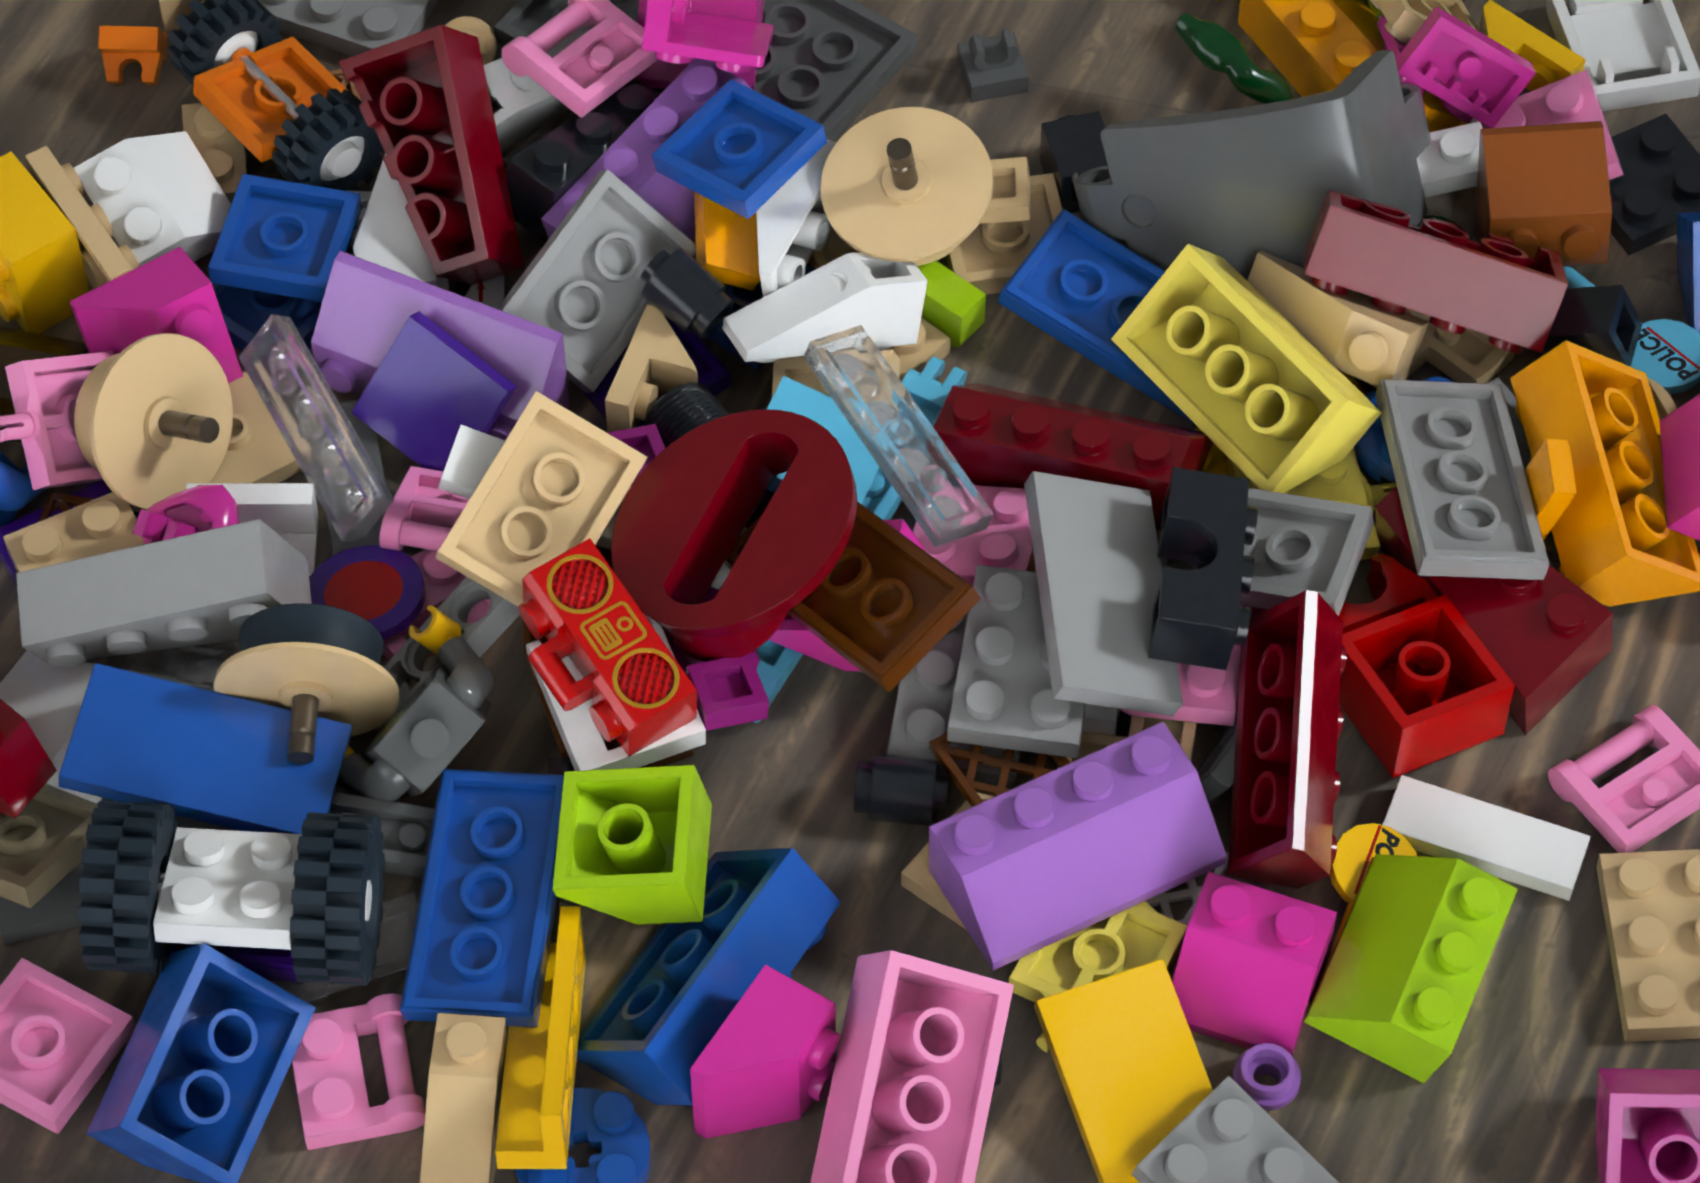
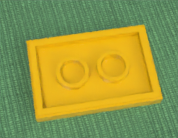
M1163 959L1036 1000L1033 1005L1099 1183H1140L1131 1175L1135 1167L1213 1091Z

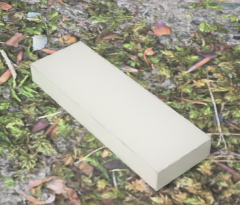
M1401 775L1383 822L1384 826L1391 827L1406 837L1417 852L1433 857L1459 858L1494 877L1570 901L1591 838L1589 835Z

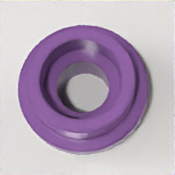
M1263 1043L1253 1046L1239 1056L1234 1065L1232 1079L1264 1110L1270 1111L1283 1108L1294 1100L1300 1088L1301 1071L1296 1060L1283 1047L1276 1044ZM1267 1074L1274 1077L1278 1084L1266 1086L1257 1083L1254 1079L1259 1075Z

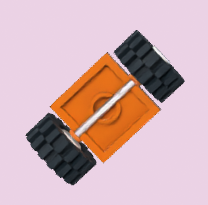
M193 0L188 4L193 11L188 16L180 13L175 22L181 28L180 30H171L168 37L173 45L167 47V54L172 59L170 62L194 86L193 95L261 163L273 158V161L277 164L275 166L276 169L287 181L342 191H359L356 184L362 179L368 184L373 179L374 175L370 172V169L372 167H381L383 157L379 153L384 152V149L375 129L368 127L358 106L362 101L348 91L293 36L282 40L283 38L278 34L282 30L280 23L258 0H206L203 3Z

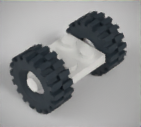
M99 801L97 808L93 809L91 814L92 824H88L86 831L87 848H83L81 863L84 867L83 877H80L79 880L81 904L78 907V921H82L79 933L80 945L84 946L82 957L83 961L87 962L89 970L159 973V970H162L165 965V958L169 956L170 943L198 945L204 943L215 946L291 950V957L294 958L293 971L294 974H297L296 980L298 982L368 985V982L371 981L372 969L375 970L377 961L376 949H379L380 944L379 928L383 918L382 895L385 888V879H383L385 853H382L384 835L381 832L382 823L378 816L309 812L302 824V834L179 828L177 820H174V809L169 804Z

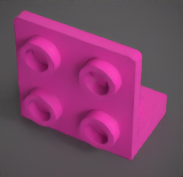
M648 0L642 50L656 52L657 59L676 64L689 63L692 61V58L716 61L717 68L735 73L750 72L752 67H763L773 36V25L687 12V9L691 7L692 0Z
M1437 6L1407 45L1398 41L1386 30L1384 24L1387 20L1384 15L1377 23L1385 42L1383 49L1393 50L1395 54L1400 83L1419 86L1422 95L1426 90L1442 99L1443 106L1451 114L1467 123H1470L1475 118L1486 126L1494 128L1536 74L1531 62Z

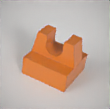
M99 26L98 49L102 52L106 81L110 85H123L124 68L129 63L137 62L142 67V83L146 86H158L163 60H167L168 36L159 27Z

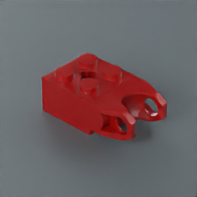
M1383 553L1371 557L1372 568L1366 580L1374 601L1364 604L1344 602L1339 614L1343 621L1342 644L1347 654L1346 666L1340 677L1339 705L1392 778H1395L1503 735L1515 684L1446 594L1439 597L1425 579L1401 565L1393 557Z

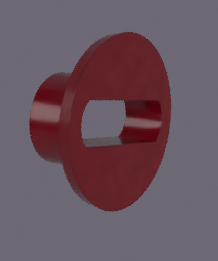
M760 409L733 413L716 418L687 432L660 452L642 471L628 491L618 512L612 534L611 555L614 573L640 610L652 621L664 627L677 646L691 658L707 662L722 658H741L753 652L776 632L788 611L803 601L824 581L840 559L850 539L857 513V489L851 466L843 448L837 439L819 423L805 416L782 410ZM787 472L716 597L701 603L772 478Z

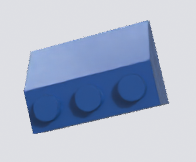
M204 943L170 953L86 1134L143 1166L200 1183H238L316 1007Z

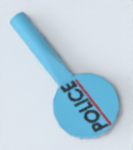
M1563 266L1568 281L1567 288L1596 287L1571 266ZM1659 319L1642 323L1631 367L1646 373L1648 378L1659 383L1669 394L1683 393L1700 382V334L1696 329L1675 320Z

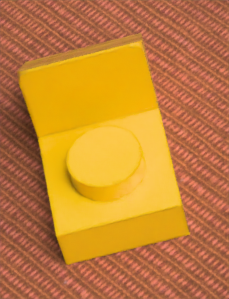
M1489 0L1483 6L1480 32L1532 63L1536 74L1526 85L1530 92L1584 70L1586 59L1494 1Z

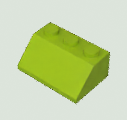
M1376 854L1369 865L1303 1022L1424 1084L1452 1054L1518 888L1459 858Z

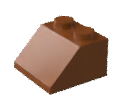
M1593 121L1480 129L1474 234L1477 242L1480 243L1481 239L1487 238L1488 233L1512 239L1515 247L1533 258L1538 247L1557 251L1563 266L1608 263L1612 205L1602 122Z

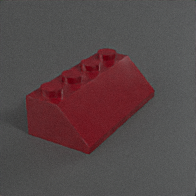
M979 383L953 385L931 430L937 481L950 484L1025 489L1024 483L1031 473L1036 471L1150 490L1156 530H1160L1161 509L1172 467L1202 471L1213 445V442L1200 431Z
M1305 590L1250 618L1245 646H1241L1228 875L1296 889L1329 877L1337 852V842L1332 834L1334 803L1340 790V776L1336 771L1337 740L1343 728V712L1339 707L1340 677L1346 666L1347 654L1342 644L1343 621L1318 592Z

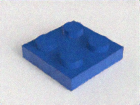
M730 79L652 154L656 172L749 219L827 143L824 125Z
M242 174L208 266L211 283L322 302L334 259L340 251L347 253L362 210L360 193Z

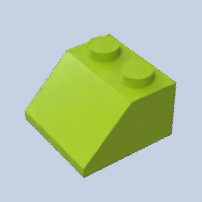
M695 765L564 772L552 889L555 895L637 925L703 922L712 803Z

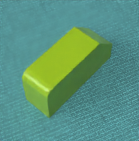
M937 261L919 265L917 267L928 280L921 317L950 337V345L952 347L959 348L985 323L986 293Z

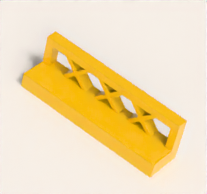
M560 906L557 942H551L537 1028L508 1026L495 1148L497 1169H567L586 965L581 906Z

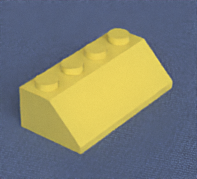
M1187 244L1111 338L1260 490L1285 493L1341 462L1382 413L1223 257L1191 244Z

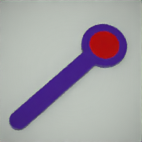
M380 545L358 546L339 552L325 560L309 576L312 604L340 608L364 618L379 631L383 641L405 630L417 618L425 602V583L417 563L402 551L380 548Z

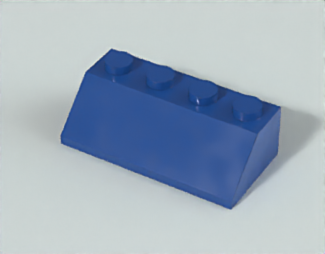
M793 848L715 852L707 862L703 922L661 924L579 1035L577 1060L656 1105L693 1106L690 1068L765 965L792 978L791 971L804 953L815 946L825 935L828 928L827 921L841 901Z

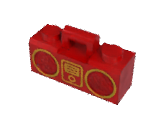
M590 538L530 571L522 578L523 603L519 605L521 617L536 639L539 640L545 636L548 640L535 648L529 654L528 659L564 711L573 710L593 698V705L589 707V712L598 731L608 742L616 738L629 757L696 719L697 689ZM566 656L570 657L583 676L577 682L561 660Z

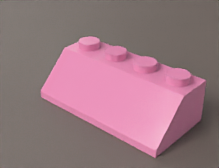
M892 950L858 956L810 1183H974L1014 985Z

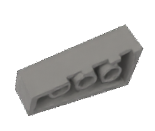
M260 519L16 573L22 647L46 662L49 666L56 668L79 666L85 663L87 659L239 640V631L242 624L250 616L261 610L284 604H312L307 557Z

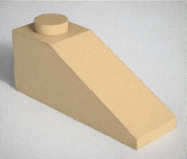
M1262 250L1257 253L1247 281L1339 371L1378 387L1380 379L1406 380L1408 378L1428 327V321L1407 312L1404 315L1382 310L1370 302V296L1348 289L1346 295L1327 292L1311 282L1313 277L1305 275L1304 268Z
M437 1013L428 1074L420 1183H494L496 1168L495 1148L508 1035L506 1018Z

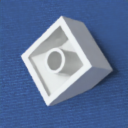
M186 131L127 138L74 167L83 185L85 200L89 206L96 203L101 206L113 230L114 235L111 238L118 247L124 244L128 245L140 266L178 247H181L193 262L215 250L231 203Z

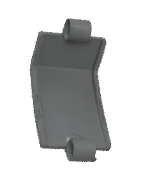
M1379 50L1354 68L1339 86L1331 92L1256 106L1109 124L1101 131L1100 135L1108 166L1090 169L1079 176L1075 172L1072 176L1082 220L1112 239L1126 240L1130 250L1164 271L1168 269L1187 244H1191L1223 257L1237 272L1248 280L1256 255L1261 250L1304 268L1303 257L1328 190L1402 209L1411 216L1409 224L1417 226L1426 216L1427 206L1416 158L1429 145L1431 137L1419 86L1407 83L1401 84L1393 50Z

